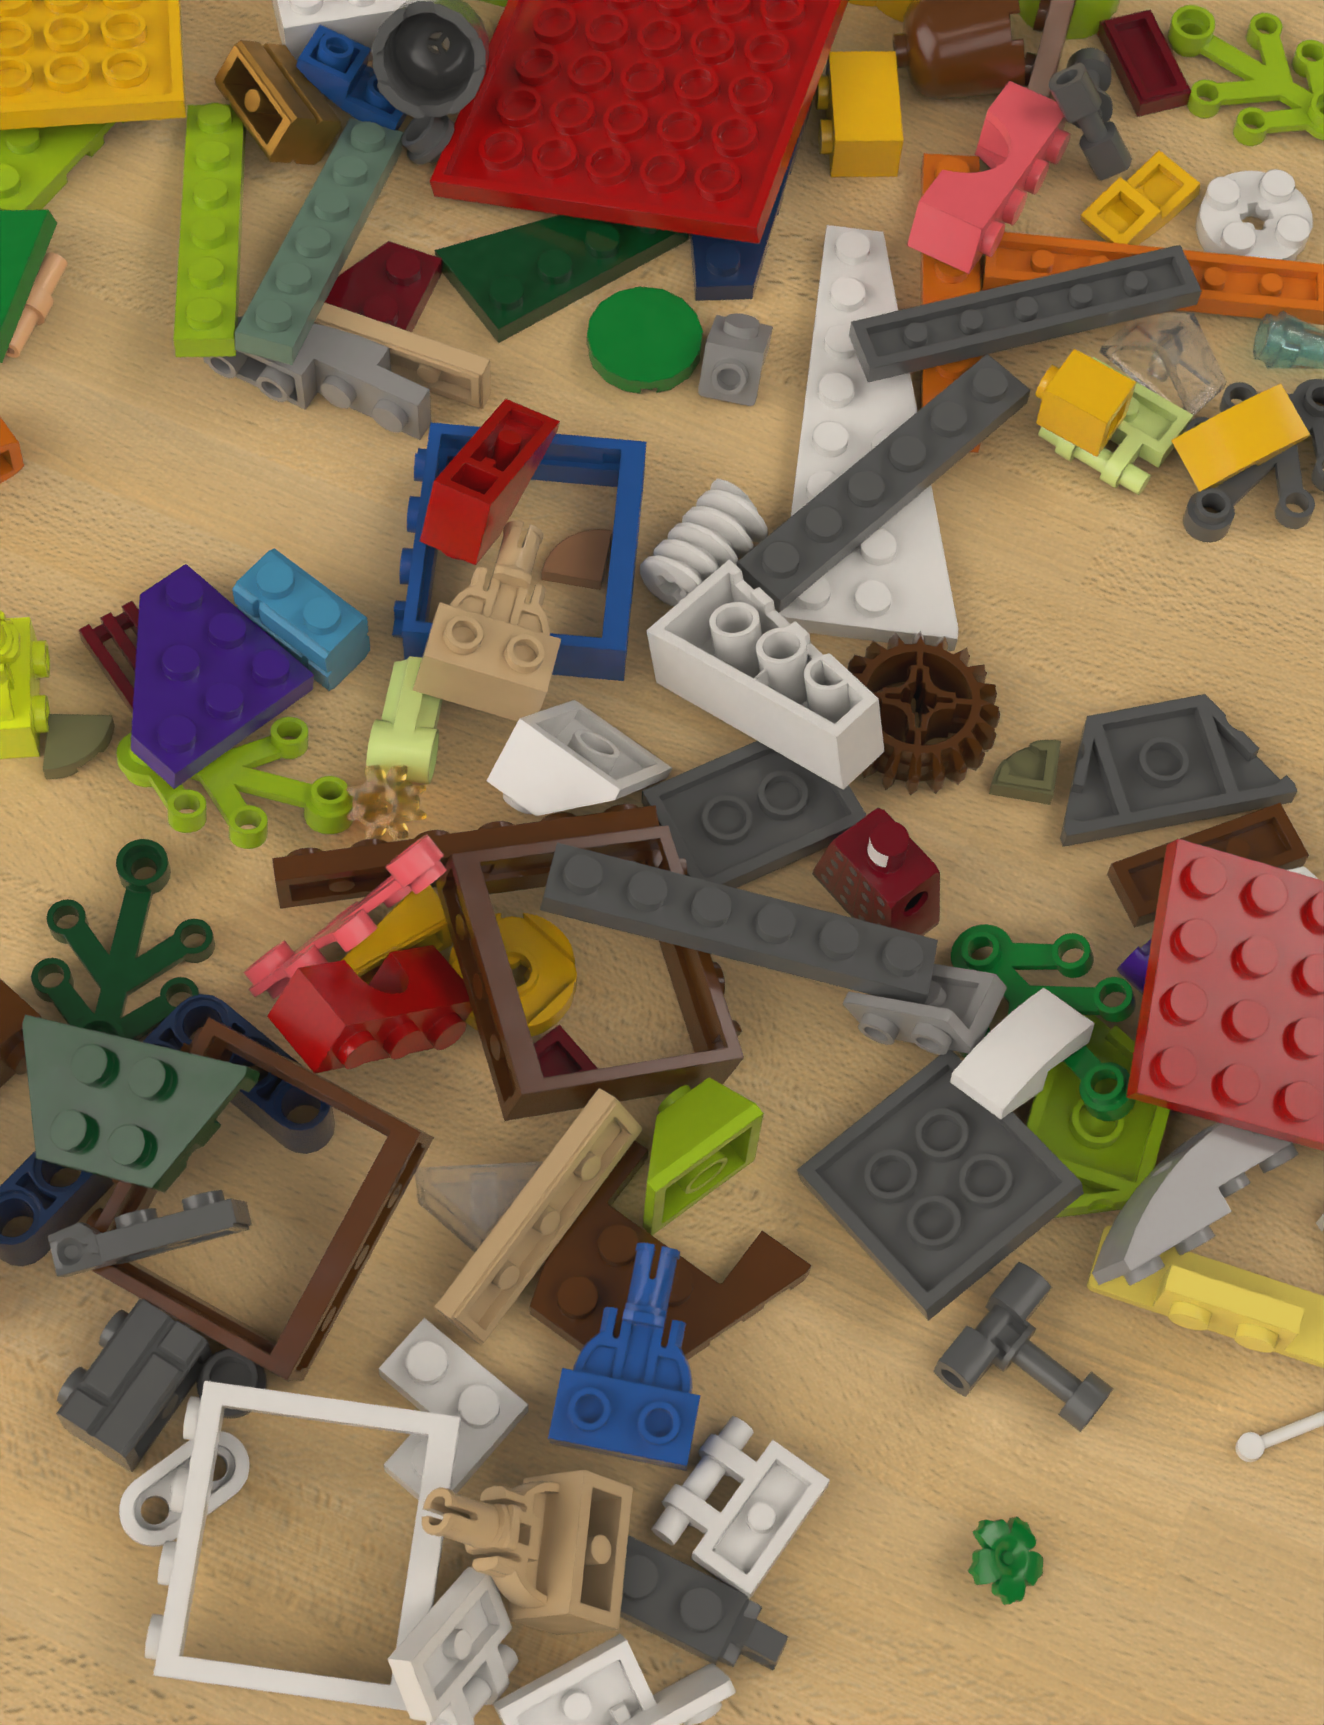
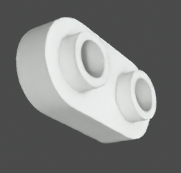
M221 1431L217 1455L223 1458L226 1463V1474L220 1480L212 1481L207 1516L236 1495L245 1484L249 1474V1456L244 1445L235 1436L225 1431ZM189 1440L134 1480L125 1490L120 1501L119 1517L124 1531L135 1542L144 1546L158 1547L163 1546L166 1540L174 1541L177 1539L181 1512L170 1510L173 1483L178 1468L189 1469L194 1440ZM149 1498H161L168 1505V1517L160 1524H149L141 1515V1506Z

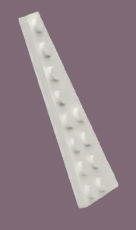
M832 225L826 226L791 517L917 413L910 373L868 383L849 337L852 321L898 311L884 232ZM930 485L779 614L790 624L796 621L808 633L888 643L889 638L896 632L905 644H912L913 637L921 631L926 645L936 646V643L945 636L948 643L947 650L955 651L958 639V623L932 486Z

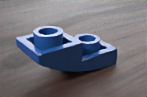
M319 25L298 57L296 67L322 94L355 119L363 122H373L382 127L398 131L408 114L395 109L379 91L377 86L378 80L374 70L367 65L371 48Z

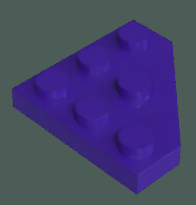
M187 564L140 594L131 731V751L175 789L312 691L314 674Z

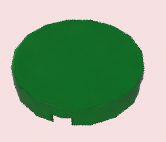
M641 286L618 291L600 302L589 318L587 331L588 355L592 367L607 383L626 392L641 393L642 389L657 388L656 393L671 390L690 377L700 362L703 330L697 313L682 298L664 289Z

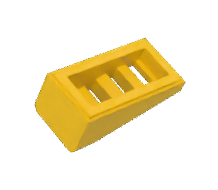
M431 885L416 895L411 891L376 925L378 928L355 946L342 960H345L364 982L369 984L389 952L434 945L440 952L451 946L452 939L441 901Z

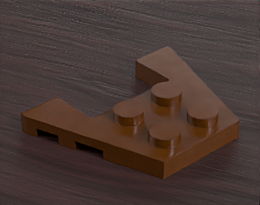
M637 1141L632 1143L547 1257L530 1303V1315L580 1351L591 1338L600 1332L605 1307L618 1309L614 1336L618 1337L620 1335L623 1313L627 1303L637 1253L635 1251L636 1244H655L650 1274L651 1279L656 1277L662 1246L668 1247L611 1206L648 1159V1149ZM764 1231L760 1232L722 1283L716 1282L680 1256L676 1264L662 1337V1346H667L672 1319L685 1322L686 1327L681 1349L687 1360L708 1347L710 1341L739 1321L744 1322L764 1309V1305L788 1288L792 1290L802 1283L809 1275L812 1265Z

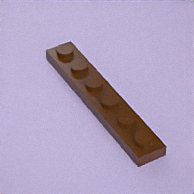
M619 804L606 809L602 813L576 816L572 813L561 812L548 815L538 822L513 825L506 821H495L473 831L450 834L444 830H430L417 835L414 839L386 842L381 839H366L356 842L350 848L322 851L318 848H301L290 852L285 857L272 858L280 909L366 897L391 876L385 867L395 857L426 834L444 854L440 861L445 866L450 855L453 853L659 827L656 805L638 807L634 804ZM437 880L430 884L431 887H436Z

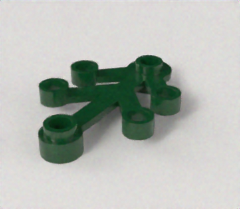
M138 839L129 842L120 850L117 856L116 868L121 884L126 890L110 954L107 953L89 928L85 910L80 903L69 899L61 900L53 904L48 910L46 919L53 938L71 947L101 989L94 1014L73 988L74 980L71 971L63 960L47 958L36 964L32 970L31 980L37 995L42 1000L53 1003L68 1025L137 1041L153 1031L176 1008L169 1004L174 994L186 992L191 996L199 995L198 987L192 980L176 977L163 985L160 996L123 1017L127 998L130 994L184 960L190 963H200L207 960L215 949L211 927L203 920L188 919L178 925L174 935L138 957L152 896L167 885L171 875L166 851L159 843L149 839ZM144 867H151L156 870L155 875L148 879L140 880L134 877L135 873ZM65 915H75L79 918L76 925L71 928L63 929L57 926L59 919ZM201 934L206 937L204 943L199 947L189 948L183 945L184 940L189 935ZM60 973L64 976L63 981L56 987L48 988L41 984L44 977L48 974Z

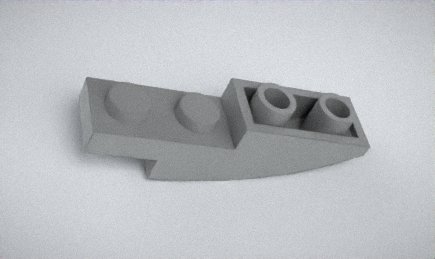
M238 317V325L243 317ZM313 324L293 365L237 351L236 356L203 357L204 363L208 364L219 375L226 378L236 377L258 387L267 397L278 402L288 401L306 410L315 395L319 393L327 401L339 408L347 409L350 407L373 418L381 427L395 433L403 432L418 440L422 438L430 426V389L391 372L389 347L359 335L328 326Z
M1217 1122L1181 1144L1152 1170L1136 1188L1118 1214L1102 1245L1092 1272L1098 1285L1122 1275L1129 1286L1165 1267L1159 1255L1168 1249L1175 1247L1178 1254L1182 1255L1215 1237L1209 1225L1232 1212L1225 1197L1250 1184L1245 1171L1258 1164L1263 1173H1266L1298 1155L1293 1143Z

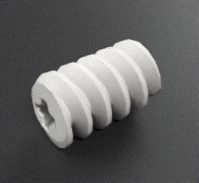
M717 478L711 484V489L699 497L696 506L684 514L682 523L675 525L669 531L668 538L661 541L654 548L653 556L647 557L640 564V575L644 584L654 596L674 607L729 559L737 566L738 558H742L754 548L752 542L760 543L768 536V528L748 495L731 482Z

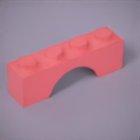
M1009 81L987 111L975 155L980 156V159L990 170L976 173L942 170L919 200L907 246L968 274L983 254L991 257L1002 239L1005 223L1013 226L1017 222L1025 206L1028 196L1027 192L1033 195L1037 194L1047 175L1049 162L1057 165L1067 148L1071 133L1064 131L1066 119L1057 102Z

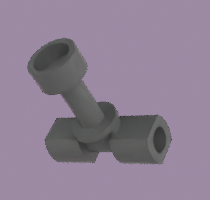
M1084 48L1078 50L1070 57L1066 69L1053 74L1049 81V89L1066 121L1082 130L1083 135L1080 139V147L1097 179L1103 181L1126 171L1131 165L1132 157L1116 125L1109 121L1113 113L1112 100L1106 93L1112 79L1110 59L1099 49Z
M1018 1262L991 1295L986 1305L989 1311L975 1329L969 1326L964 1328L938 1360L933 1372L947 1386L966 1397L992 1364L1004 1372L1013 1362L1066 1403L1058 1415L1081 1432L1114 1388L1092 1371L1082 1382L1030 1341L1036 1328L1027 1320L1044 1301L1051 1289V1285L1035 1270Z

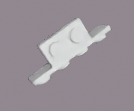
M618 1634L499 1699L493 1705L502 1725H680L682 1723L684 1725H695L714 1716L722 1707L721 1701L732 1696L736 1690L731 1679L712 1663L652 1695L628 1641L621 1634Z

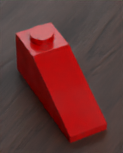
M505 398L434 480L420 542L441 550L450 558L464 560L477 565L503 531L504 526L555 437L560 421Z

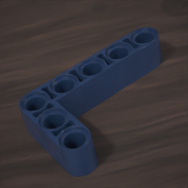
M199 994L187 998L143 1041L181 1051L184 1043L190 1045L192 1040L189 1038L193 1032L199 1029V1027H204L209 1017L228 1025L300 1064L224 1001L213 995ZM234 1053L228 1061L247 1067L255 1066V1064ZM268 1073L265 1078L258 1081L250 1092L241 1089L231 1100V1103L285 1148L295 1153L308 1154L319 1151L328 1144L334 1134L335 1120L332 1106L271 1073ZM303 1105L313 1106L319 1110L318 1115L313 1120L303 1124L294 1123L286 1118L290 1111ZM34 1151L0 1186V1259L15 1266H26L36 1263L51 1250L48 1236L76 1224L114 1185L112 1179L81 1171L78 1179L71 1185L54 1187L50 1185V1180L54 1174L67 1167L37 1159ZM26 1216L33 1219L31 1227L24 1234L16 1237H5L2 1235L3 1228L13 1218Z

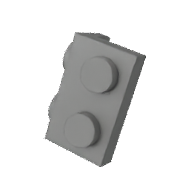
M934 964L929 996L925 1004L851 991L847 993L842 1004L859 1022L858 1029L860 1032L878 1043L892 1045L895 1040L915 1043L920 1048L938 1055H945L948 1050L969 1054L984 1038L1007 987L994 973Z

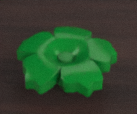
M1011 1517L1007 1523L1002 1519L979 1521L978 1528L973 1531V1535L983 1549L973 1551V1563L969 1567L968 1572L973 1576L976 1585L992 1583V1594L1000 1597L1003 1605L1022 1601L1026 1587L1034 1586L1038 1578L1043 1575V1557L1037 1552L1029 1551L1036 1546L1037 1542L1029 1524L1022 1521L1019 1517Z

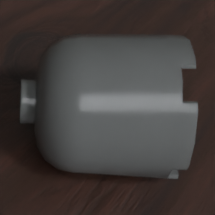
M406 0L381 24L371 47L373 70L378 80V89L395 109L414 118L442 117L450 113L460 112L476 96L489 61V37L482 19L468 3L462 0ZM433 33H442L438 39L430 38ZM446 37H448L450 42L447 50L443 44ZM432 46H437L438 51L435 50Z

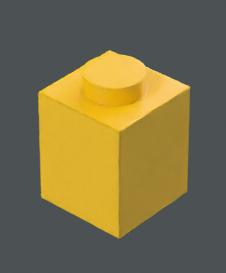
M1073 349L1060 368L1055 365H1051L1037 387L1035 396L1041 399L1036 424L1098 457L1126 417L1136 381Z

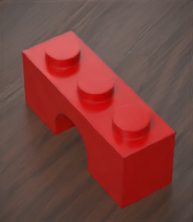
M429 945L389 952L369 984L364 982L345 960L299 967L267 1017L311 1071L317 1074L340 1068L354 1069L364 1063L387 1058L397 1060L411 1053L434 1048L436 1050L446 1049L464 1034L467 1028L465 1021L472 1012L464 980L436 947Z

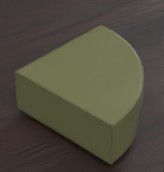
M49 714V732H47L43 763L45 778L59 779L71 776L78 772L77 768L92 760L99 752H104L114 733L115 725L112 715Z
M1035 741L1030 743L1029 747L1017 751L1006 760L1004 759L994 774L989 794L1050 805L1054 796L1061 741Z

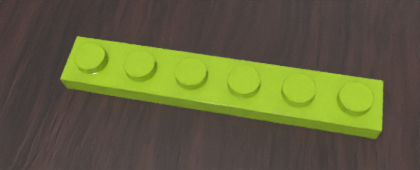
M209 103L187 106L173 339L176 358L236 356L237 350H235V331L238 327L246 127L230 104Z

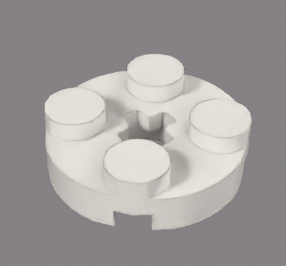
M1279 169L1269 170L1266 173L1260 171H1240L1224 177L1214 178L1208 185L1196 219L1197 237L1205 252L1295 261L1297 255L1304 250L1313 227L1312 212L1307 200L1295 188L1293 177ZM1246 217H1256L1264 222L1262 230H1255L1252 223H1243L1241 220Z

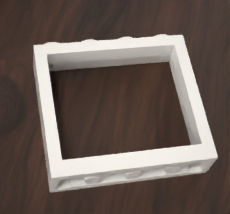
M204 1381L202 1397L190 1396L184 1420L183 1439L194 1440L189 1469L178 1468L173 1483L170 1510L181 1512L177 1541L166 1540L160 1558L158 1584L169 1586L164 1615H152L147 1633L145 1658L156 1660L153 1676L408 1711L393 1672L391 1685L183 1656L225 1408L428 1437L396 1648L434 1606L444 1537L427 1534L422 1527V1517L432 1516L443 1520V1516L423 1510V1506L427 1496L434 1489L442 1487L451 1490L461 1418L459 1416Z

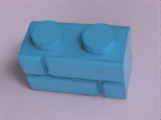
M275 548L269 550L232 588L234 602L237 604L236 607L314 674V680L329 691L335 689L367 657L370 651V641L367 635L369 632L367 617Z

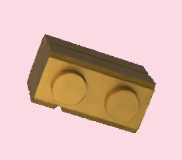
M240 40L237 44H234L214 78L216 87L224 98L230 101L232 109L270 162L290 163L294 160L296 164H317L321 161L341 129V120L319 90L296 67L297 60L286 45L265 43L262 46L260 42Z

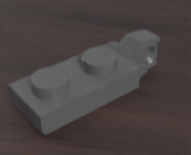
M215 1190L182 1199L184 1211L158 1218L156 1208L120 1215L115 1218L117 1229L104 1233L87 1223L78 1222L48 1236L56 1269L55 1272L57 1277H68L112 1264H124L250 1230L249 1226H252L247 1202L232 1198L225 1200L223 1190Z
M628 1535L620 1612L621 1618L715 1665L717 1661L734 1667L741 1654L774 1670L786 1646L788 1636L757 1620L762 1606L747 1599L748 1596Z

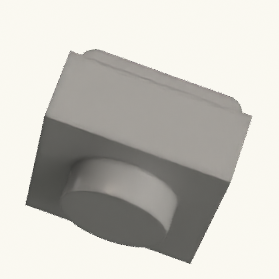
M735 313L729 314L726 317L716 315L705 345L698 388L699 395L753 406L757 399L761 372L770 347L773 326L760 324L756 318L746 314Z

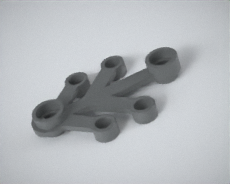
M1311 379L1298 385L1294 393L1288 394L1312 437L1316 464L1313 468L1311 479L1315 487L1324 492V406L1315 403L1318 402L1324 405V380ZM1236 382L1230 384L1225 389L1221 399L1220 412L1235 406L1231 399L1244 401L1257 395V391L1247 383ZM1199 417L1193 419L1188 424L1186 431L1210 418ZM1298 444L1259 466L1254 464L1221 483L1217 488H1207L1192 495L1183 515V525L1187 533L1194 539L1202 542H1216L1224 538L1230 529L1235 515L1234 506L1273 468H1275L1279 497L1275 508L1276 519L1281 525L1290 529H1299L1307 525L1315 508V500L1308 491L1303 489ZM1296 504L1301 507L1303 512L1295 513L1289 510L1286 505ZM1203 507L1212 508L1219 513H1210Z

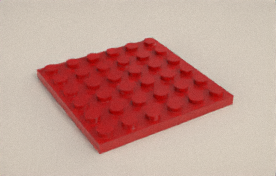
M508 0L489 43V61L482 83L476 96L459 112L454 123L455 128L452 138L443 149L431 176L430 184L434 197L759 244L849 0Z

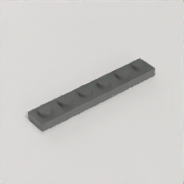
M1181 245L852 321L849 337L866 380L869 383L1197 305L1202 290Z
M986 354L737 561V566L742 570L743 580L753 589L760 587L774 600L775 610L780 613L1025 406L1031 390L990 355Z
M558 842L540 908L541 911L866 994L918 1004H925L929 996L938 943L937 939Z

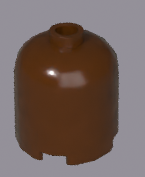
M913 0L904 14L903 33L893 34V51H896L897 68L907 67L911 84L919 93L931 99L1000 94L1009 81L1024 86L1023 38L1012 40L1010 15L1020 13L1019 1Z

